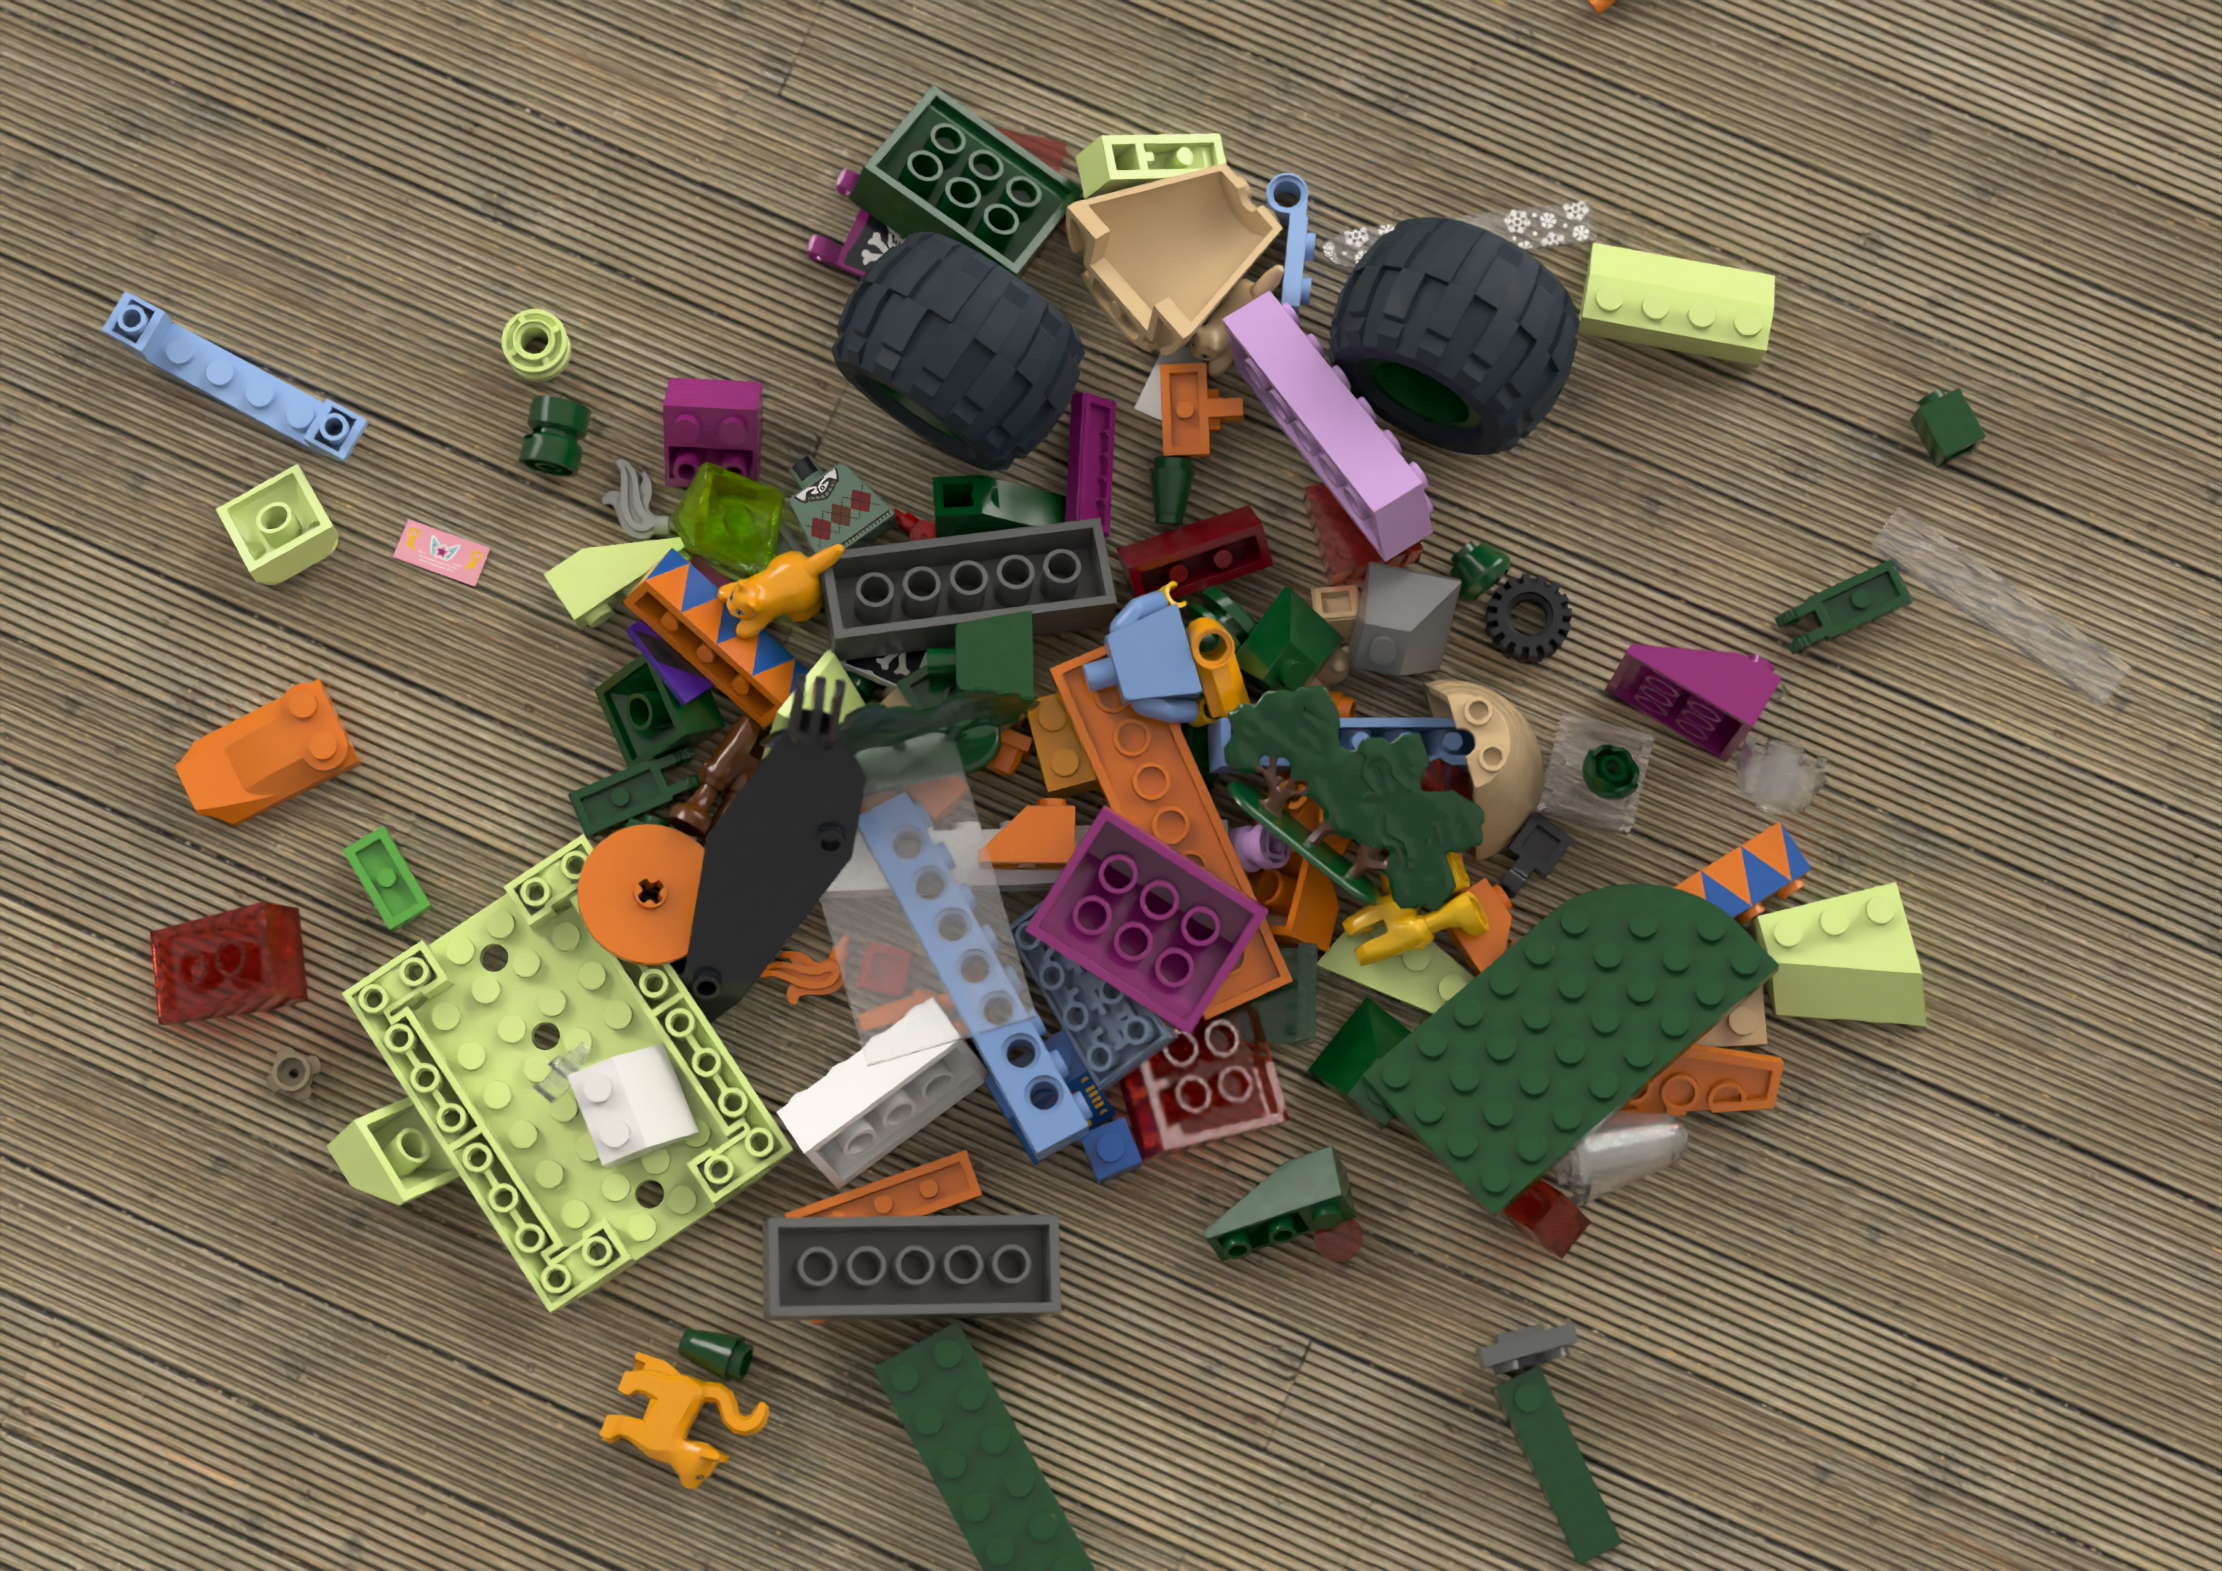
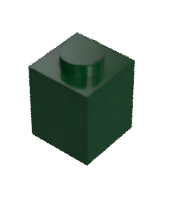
M1960 388L1947 394L1944 393L1943 389H1938L1918 401L1920 407L1910 419L1936 468L1978 448L1986 437Z

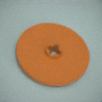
M654 824L630 826L609 835L601 841L586 859L579 877L577 889L579 912L592 938L613 956L634 964L662 965L686 957L704 848L683 832L667 826ZM642 885H645L649 890L655 886L660 889L657 898L658 904H655L652 900H647L644 903L639 900L642 893Z

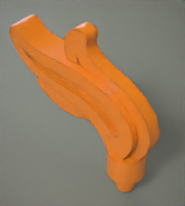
M844 935L838 947L833 945L828 959L820 963L813 961L802 952H782L780 954L781 957L784 959L789 958L792 963L782 961L770 963L760 977H776L791 983L786 996L789 1003L797 1005L799 998L804 995L822 996L832 994L838 991L845 983V966L851 953L847 951L850 937Z

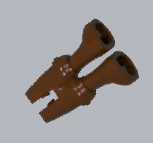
M744 714L734 723L711 758L703 763L699 774V784L701 786L686 803H678L673 806L667 818L680 832L688 836L698 837L696 842L704 848L708 833L759 766L758 761L762 759L765 747L759 746V743L770 734L769 731H764L759 735L760 725ZM725 791L722 797L723 801L713 817L710 818L709 811L718 794Z

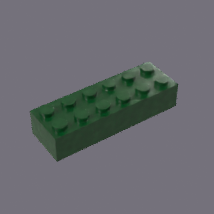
M958 1321L872 1368L983 1571H1096Z

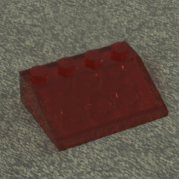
M1255 998L1207 1020H1203L1201 1016L1190 1035L1171 1023L1178 1038L1119 1080L1142 1162L1184 1152L1290 1121Z

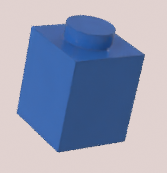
M1124 1117L1090 1130L1087 1136L1080 1139L1097 1184L1142 1167V1159Z

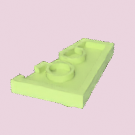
M1384 925L1374 929V931L1354 938H1348L1344 931L1329 948V951L1315 964L1316 968L1328 973L1337 974L1355 982L1359 986L1380 992L1399 1000L1402 1004L1429 1015L1435 1013L1475 978L1433 941L1421 951L1413 949L1395 957L1361 967L1354 950L1371 939L1387 933Z

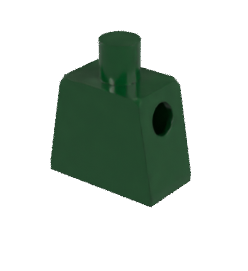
M1032 611L1017 612L957 624L956 648H927L928 677H956L957 694L976 686L994 691L1008 690L1019 692L1021 697L1031 696L1034 698Z

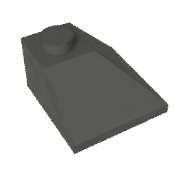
M1369 562L1348 647L1353 667L1396 676L1440 670L1462 583L1461 579Z

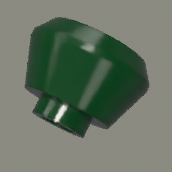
M1470 541L1450 559L1455 564L1450 571L1451 577L1461 579L1462 581L1458 596L1462 600L1471 602L1486 593L1510 570V557L1485 542L1476 547Z

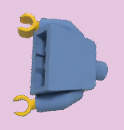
M1171 581L1157 591L1131 599L1110 623V634L1104 639L1108 658L1082 665L1089 692L1116 685L1121 704L1131 705L1137 714L1167 723H1189L1193 727H1201L1217 721V718L1211 719L1204 714L1203 706L1206 704L1204 697L1192 699L1200 696L1202 687L1179 612L1181 608L1187 605V602L1185 600L1177 603L1172 600L1169 592L1176 588L1178 584L1175 581Z

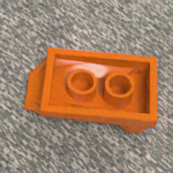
M317 679L311 683H300L292 686L286 691L284 696L192 742L188 752L175 765V769L198 815L215 817L235 827L362 765L323 682Z

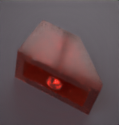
M1541 1179L1500 1214L1502 1218L1531 1241L1560 1259L1565 1257L1591 1223L1564 1193Z

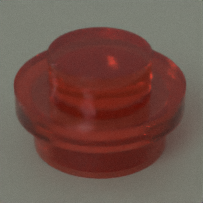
M1350 1219L1341 1222V1224L1332 1229L1316 1230L1314 1242L1317 1250L1323 1257L1331 1261L1342 1262L1352 1258L1359 1251L1362 1244V1231L1356 1220Z

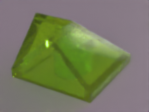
M706 462L700 467L670 520L687 551L753 576L764 571L775 557L785 494Z

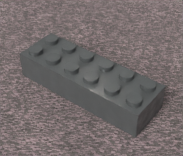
M1100 518L845 549L835 564L820 573L831 652L837 656L839 661L927 650V648L956 646L957 624L1023 611H1032L1033 636L1110 627L1117 606Z
M1059 1215L768 1218L762 1224L764 1321L1052 1317L1061 1312Z

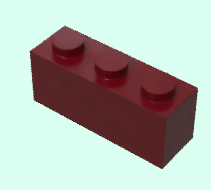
M1250 505L1117 549L1127 587L1133 598L1157 591L1169 582L1175 581L1178 586L1169 592L1170 597L1175 599L1205 589L1209 585L1214 586L1273 566L1263 525Z

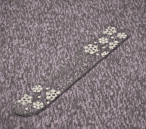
M1591 200L1448 217L1486 229L1523 250L1597 241ZM1396 224L1359 228L1338 234L1323 245L1324 257L1335 265L1354 269L1355 265L1383 234L1394 230Z

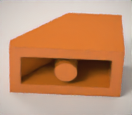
M1041 798L1037 800V805H1027L978 852L979 869L1063 870L1075 852V806H1066V800L1061 798Z
M1486 877L1461 894L1469 891L1477 898L1487 917L1489 931L1480 936H1473L1462 928L1444 929L1475 977L1505 953L1512 920L1508 910L1513 906L1500 885L1496 884L1492 887Z

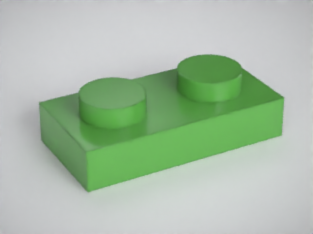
M384 826L342 850L392 933L433 909V906Z

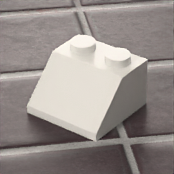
M664 1043L618 1055L567 1075L602 1166L612 1169L700 1133Z

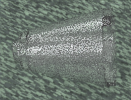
M1616 1112L1553 1167L1559 1186L1568 1184L1573 1194L1572 1196L1565 1197L1569 1204L1574 1207L1585 1205L1680 1161L1683 1150L1688 1148L1687 1132L1684 1124L1676 1122L1671 1114Z

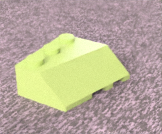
M1896 882L1757 916L1750 924L1753 939L1780 965L1778 972L1766 982L1775 1016L1855 1020L1877 1024H1907L1908 1026L1916 1027L1927 1026L1922 971Z

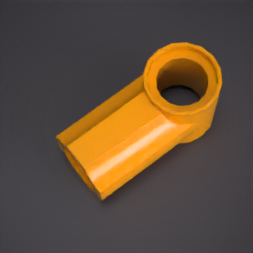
M1203 617L1191 622L1185 632L1210 716L1212 718L1227 717V713L1235 710L1240 703L1251 704L1234 653L1235 645L1231 635L1213 618ZM1208 634L1219 635V643L1213 651L1208 653L1199 652V644L1203 637Z

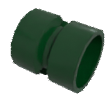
M535 396L532 398L527 424L533 431L532 434L523 437L518 459L519 463L529 469L549 475L575 477L578 475L583 449L578 444V440L584 439L587 436L592 414L591 410L584 405L552 396Z

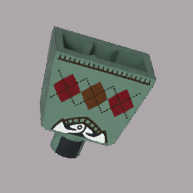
M809 455L799 460L790 468L789 473L802 490L789 499V503L813 554L836 544L843 545L844 550L866 547L897 525L894 511L845 464L839 463L824 473L814 458Z

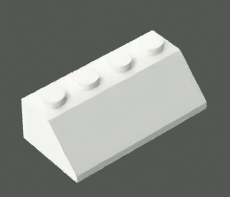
M932 997L926 1003L912 1008L903 1020L888 1031L870 1039L866 1047L847 1061L833 1066L824 1078L809 1089L795 1094L788 1104L777 1111L803 1153L839 1190L984 1083L983 1078L990 1075V1072L948 1015Z

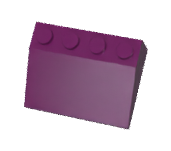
M1630 644L1605 691L1727 762L1755 725L1782 677L1773 673L1775 667L1770 662L1754 654L1746 657L1736 652Z
M1104 804L1025 931L1190 1035L1267 915L1268 909Z

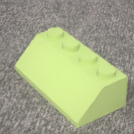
M1593 243L1579 315L1580 325L1577 333L1759 366L1767 351L1774 311L1775 276Z

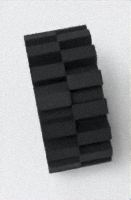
M1531 573L1522 574L1519 579H1515L1513 576L1507 579L1503 586L1499 585L1489 601L1484 620L1486 621V635L1491 637L1493 648L1495 650L1500 648L1504 652L1503 657L1508 660L1512 656L1518 658L1517 663L1526 664L1527 660H1533L1534 663L1541 662L1543 657L1547 655L1551 657L1555 654L1557 649L1562 646L1569 632L1570 620L1572 618V608H1568L1567 605L1569 599L1566 593L1562 595L1558 591L1560 586L1556 582L1552 584L1545 582L1546 577L1538 575L1537 579L1530 578ZM1523 602H1532L1540 606L1546 616L1544 629L1538 634L1530 636L1517 632L1510 621V612L1516 605Z

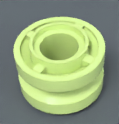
M540 309L525 310L511 318L504 328L502 349L511 368L520 377L533 382H544L557 377L567 367L571 357V343L563 324L552 313ZM542 337L548 340L547 347L538 354H530L525 351L528 342L534 338Z

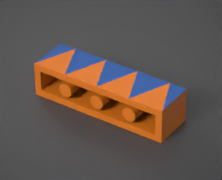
M672 547L649 569L623 603L763 729L766 728L775 719L777 711L794 692L797 675L803 674L807 676L810 671L764 629L754 637L745 639L738 637L735 629L740 622V618L732 616L726 603L719 600L717 597L718 588Z
M1779 821L1673 888L1697 895L1717 905L1734 920L1737 918L1741 925L1766 910L1762 905V902L1777 894L1782 901L1803 888L1805 884L1801 878L1812 868L1782 822Z

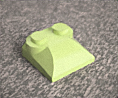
M299 464L292 466L216 509L256 583L265 585L282 583L328 557L338 544L339 535Z

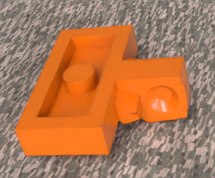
M1206 362L1160 364L1163 457H1210L1209 432H1221L1220 423L1244 421L1243 397L1219 398V389H1208Z

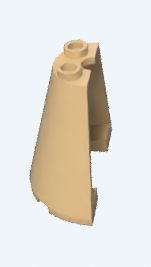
M1226 163L1077 201L1067 206L1066 227L1072 252H1081L1084 260L1083 265L1087 269L1080 274L1088 290L1111 323L1132 343L1149 353L1155 349H1160L1162 355L1165 356L1181 349L1283 229L1277 215L1271 209L1265 208L1263 205L1256 207L1251 203L1252 192L1250 186L1244 178L1237 176Z
M1443 679L1423 682L1421 685L1431 718H1453L1456 730H1466L1475 739V748L1470 754L1465 756L1473 782V802L1479 805L1484 813L1485 822L1481 825L1483 842L1479 846L1471 847L1475 862L1495 855L1511 844L1534 814L1543 784V763L1539 744L1524 716L1513 704L1495 691L1482 685L1462 680Z

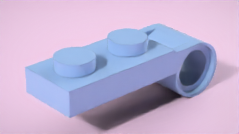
M1282 173L1275 176L1268 184L1265 208L1271 209L1277 215L1282 227H1288L1281 305L1285 302L1289 303L1298 316L1300 305L1309 306L1311 278L1303 277L1304 260L1313 261L1316 233H1307L1308 188L1306 183L1298 175ZM1287 192L1296 196L1299 202L1293 207L1285 208L1278 205L1274 198L1280 193Z

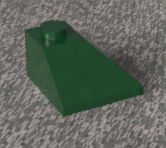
M1285 586L1236 652L1235 656L1240 672L1264 694L1266 691L1280 689L1294 692L1301 687H1307L1312 684L1345 638L1291 588Z
M643 654L594 689L628 768L646 760L649 761L654 758L657 760L683 748L699 746L726 726L710 689L684 706H681Z
M1366 997L1307 1071L1382 1131L1394 1114L1362 1081V1074L1407 1037L1411 1031Z

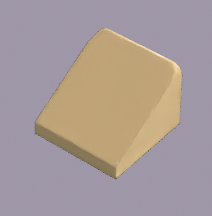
M1357 584L1312 588V608L1345 638L1342 643H1350L1360 602Z

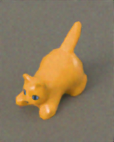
M836 544L827 547L809 558L802 552L788 551L774 557L764 571L718 588L717 597L719 600L726 603L732 616L740 618V622L735 629L737 636L743 639L754 637L772 620L783 614H788L793 622H804L820 611L824 600L820 573L837 562L844 553V546Z

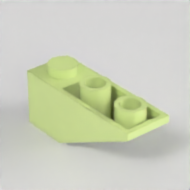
M689 536L583 548L543 575L581 630L587 625L590 628H594L607 621L614 614L612 609L626 599L649 569L672 547L689 562H692L690 557L697 552Z

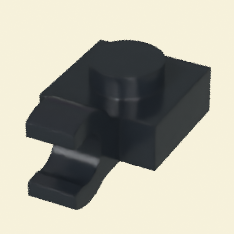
M1535 811L1506 851L1517 861L1500 882V887L1508 897L1513 899L1532 872L1545 880L1571 845L1574 838Z

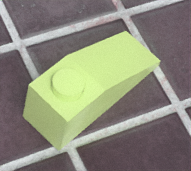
M1220 134L1100 136L1075 156L1084 199L1226 163Z

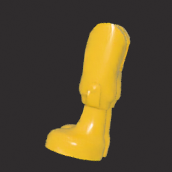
M1448 852L1446 859L1456 884L1451 894H1455L1470 887V880L1458 855L1454 852ZM1389 890L1388 894L1380 898L1379 904L1376 906L1370 904L1343 921L1342 925L1348 938H1354L1374 931V929L1383 925L1386 928L1387 933L1371 939L1354 950L1362 967L1395 957L1413 949L1421 951L1433 941L1435 932L1443 929L1462 928L1470 935L1480 936L1489 931L1487 917L1477 898L1469 891L1453 898L1438 910L1417 915V910L1420 908L1400 909L1393 901L1391 891Z

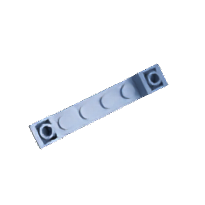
M127 291L124 292L102 328L103 333L153 367L314 453L346 462L369 423L367 419L329 399H326L323 403L175 324L165 311Z

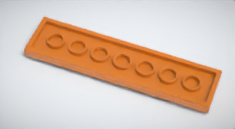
M1104 645L1050 668V676L1109 808L1257 901L1179 724L1167 723L1137 714L1131 705H1122L1116 685L1089 692L1082 665L1108 658ZM1265 918L1203 1013V1020H1207L1293 981Z

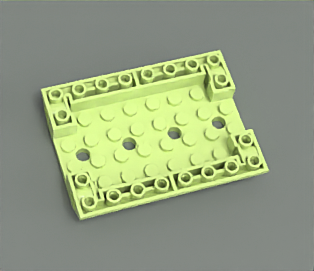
M584 834L503 886L507 894L428 945L421 940L342 993L549 1313H553L597 1290L758 1182L794 1151L671 964L639 965L624 961L603 949L587 931L579 912L577 889L582 868L594 849ZM495 946L505 948L508 953L506 966L497 972L486 970L483 966L485 952ZM545 1024L556 1026L560 1032L558 1044L550 1050H541L534 1043L536 1030ZM664 1043L700 1133L612 1169L602 1166L567 1075L618 1055ZM649 1181L658 1182L664 1190L662 1202L654 1208L642 1207L637 1198L639 1188Z

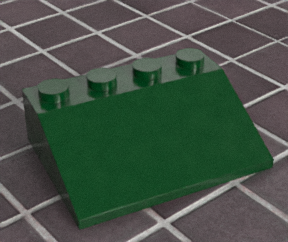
M933 85L864 165L848 199L904 239L908 235L918 232H931L949 237L979 252L1021 279L1065 219L1067 206L1077 202L1083 190Z

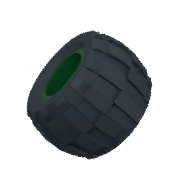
M1441 217L1412 218L1397 223L1394 230L1383 234L1355 265L1338 296L1331 321V339L1329 341L1328 355L1332 366L1338 365L1346 375L1351 385L1349 391L1356 399L1363 397L1376 415L1401 431L1431 445L1457 453L1469 455L1499 454L1500 451L1511 450L1520 438L1527 437L1552 410L1569 378L1578 343L1575 336L1578 332L1580 321L1576 315L1578 310L1562 283L1540 261L1525 250L1486 229L1466 222Z
M918 232L908 235L902 245L897 244L895 247L889 248L867 269L847 299L837 325L839 337L832 346L835 364L841 374L871 402L934 446L969 465L986 471L1008 470L1015 458H1025L1049 435L1068 407L1081 373L1077 367L1085 355L1080 336L1073 325L1034 289L979 252L949 237L931 232Z

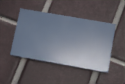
M1042 900L1006 927L1005 931L1099 1090H1107L1176 1040L1178 1035L1170 1022L1025 931L1044 901Z

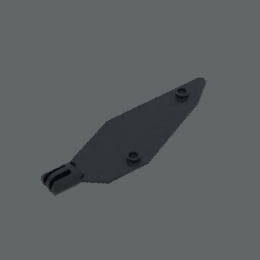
M797 675L788 727L706 837L683 984L709 1023L715 1021L742 1000L852 858L867 774L837 734L846 687L844 680L835 679L830 711L827 713L823 711L826 677H815L810 708L803 709L806 675Z

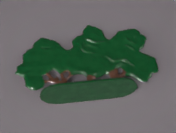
M1324 686L1301 687L1294 692L1285 689L1266 691L1256 705L1240 703L1235 710L1227 713L1233 734L1230 741L1223 748L1225 763L1236 772L1244 774L1262 773L1269 788L1268 798L1247 783L1240 781L1229 783L1227 785L1229 793L1244 811L1340 887L1367 904L1374 906L1379 904L1380 894L1374 883L1364 873L1365 871H1382L1389 879L1393 901L1400 909H1418L1426 905L1431 910H1438L1456 887L1446 854L1448 852L1461 853L1471 847L1481 845L1483 842L1481 825L1485 822L1484 813L1479 805L1454 790L1445 792H1424L1422 790L1420 781L1430 762L1420 733L1398 736L1394 742H1388L1383 737L1364 738L1355 750H1346L1340 746L1339 712ZM1264 755L1269 757V767L1266 770L1259 764L1260 758ZM1280 757L1288 760L1291 769V777L1285 788L1279 786L1283 779L1279 776L1275 777L1277 760ZM1296 781L1306 783L1305 789L1300 791L1292 790ZM1297 796L1308 797L1320 805L1323 810V821L1313 832L1282 809L1288 798ZM1328 834H1337L1339 837L1354 839L1359 844L1356 863H1351L1324 842L1325 837ZM1382 849L1389 851V856L1386 860L1380 862L1373 859Z

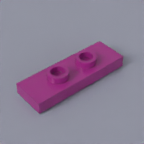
M1079 392L1072 394L1065 522L1100 518L1104 538H1108L1110 533L1116 402L1090 393Z

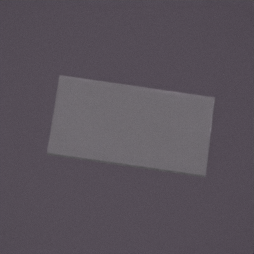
M929 733L906 740V745L901 750H897L892 746L876 747L859 751L854 756L866 772L867 779L853 855L820 898L868 1067L1036 1018L956 740L947 739L943 733Z

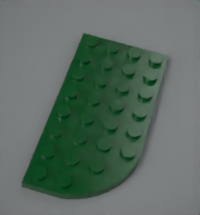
M1621 884L1588 891L1571 898L1552 911L1363 1073L1362 1081L1494 1220L1775 975L1780 965L1728 913L1697 895L1680 889L1652 884Z

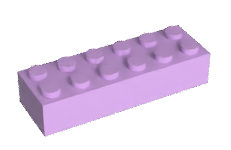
M1269 290L1223 318L1225 332L1237 373L1385 562L1433 533L1429 515L1433 511V506L1424 491V488L1428 486L1424 473L1415 462L1408 464L1400 455L1402 454V449L1393 433L1389 429L1382 432L1376 425L1377 419L1369 403L1363 397L1356 399L1349 391L1351 385L1342 369L1338 365L1331 368L1324 359L1326 358L1324 349L1318 339L1312 333L1306 336L1299 328L1301 326L1300 320L1291 305L1287 302L1281 305Z

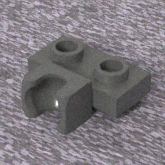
M1574 1322L1544 1330L1543 1323L1496 1335L1494 1337L1495 1344L1476 1350L1481 1369L1493 1367L1494 1374L1499 1375L1570 1355L1568 1345L1577 1343L1579 1340Z

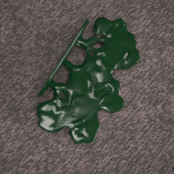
M975 686L947 698L938 706L917 711L911 706L898 705L888 708L884 704H866L845 715L844 721L838 726L837 734L866 772L867 779L864 796L967 775L985 768L996 757L1001 746L1000 726L1012 725L1022 720L1024 712L1036 708L1040 702L1031 696L1021 697L1019 692L1008 690L994 691ZM786 728L770 733L767 738L759 743V746L771 749Z

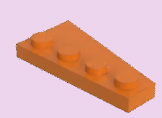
M1694 1044L1612 1117H1617L1618 1120L1638 1119V1115L1666 1113L1668 1117L1686 1115L1688 1111L1711 1110L1712 1113L1774 1108L1784 1062L1781 1057Z

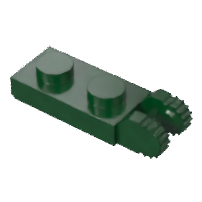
M1890 559L1808 597L1805 603L1780 614L1775 618L1779 629L1787 628L1810 614L1813 615L1819 628L1794 638L1788 644L1793 655L1813 647L1823 640L1829 642L1911 604L1913 599L1893 560Z
M683 748L657 760L654 758L649 761H643L568 794L586 838L589 840L628 823L629 818L638 819L643 815L675 803L674 799L696 792L701 786L699 784V774L688 776L669 786L663 776V772L686 766L696 759L693 748Z

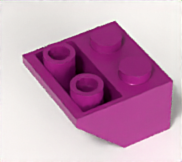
M670 377L663 403L665 486L758 491L763 432V382Z

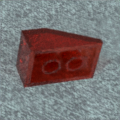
M263 901L150 932L159 1025H171L269 1011L308 1001L299 908Z

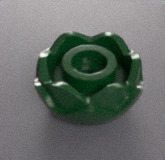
M1603 744L1595 750H1589L1582 764V775L1586 786L1592 793L1602 799L1621 800L1631 795L1638 787L1637 780L1640 770L1629 751L1625 748Z

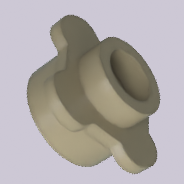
M283 1047L276 1053L277 1060L273 1065L272 1074L267 1077V1086L273 1092L283 1090L291 1093L298 1101L307 1100L312 1095L311 1083L313 1078L322 1069L321 1061L314 1055L304 1057L296 1054L295 1050L291 1047ZM293 1069L298 1071L296 1078L290 1077V1072Z

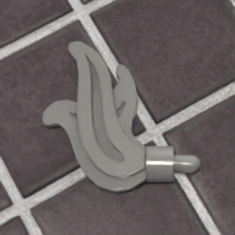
M623 459L616 460V465L621 472L620 492H607L602 498V503L605 506L612 505L615 508L624 531L631 538L644 540L654 535H670L671 530H681L684 526L682 521H671L670 516H655L650 511V503L654 491L651 479L647 473H641L643 482L640 483L639 476L632 465Z

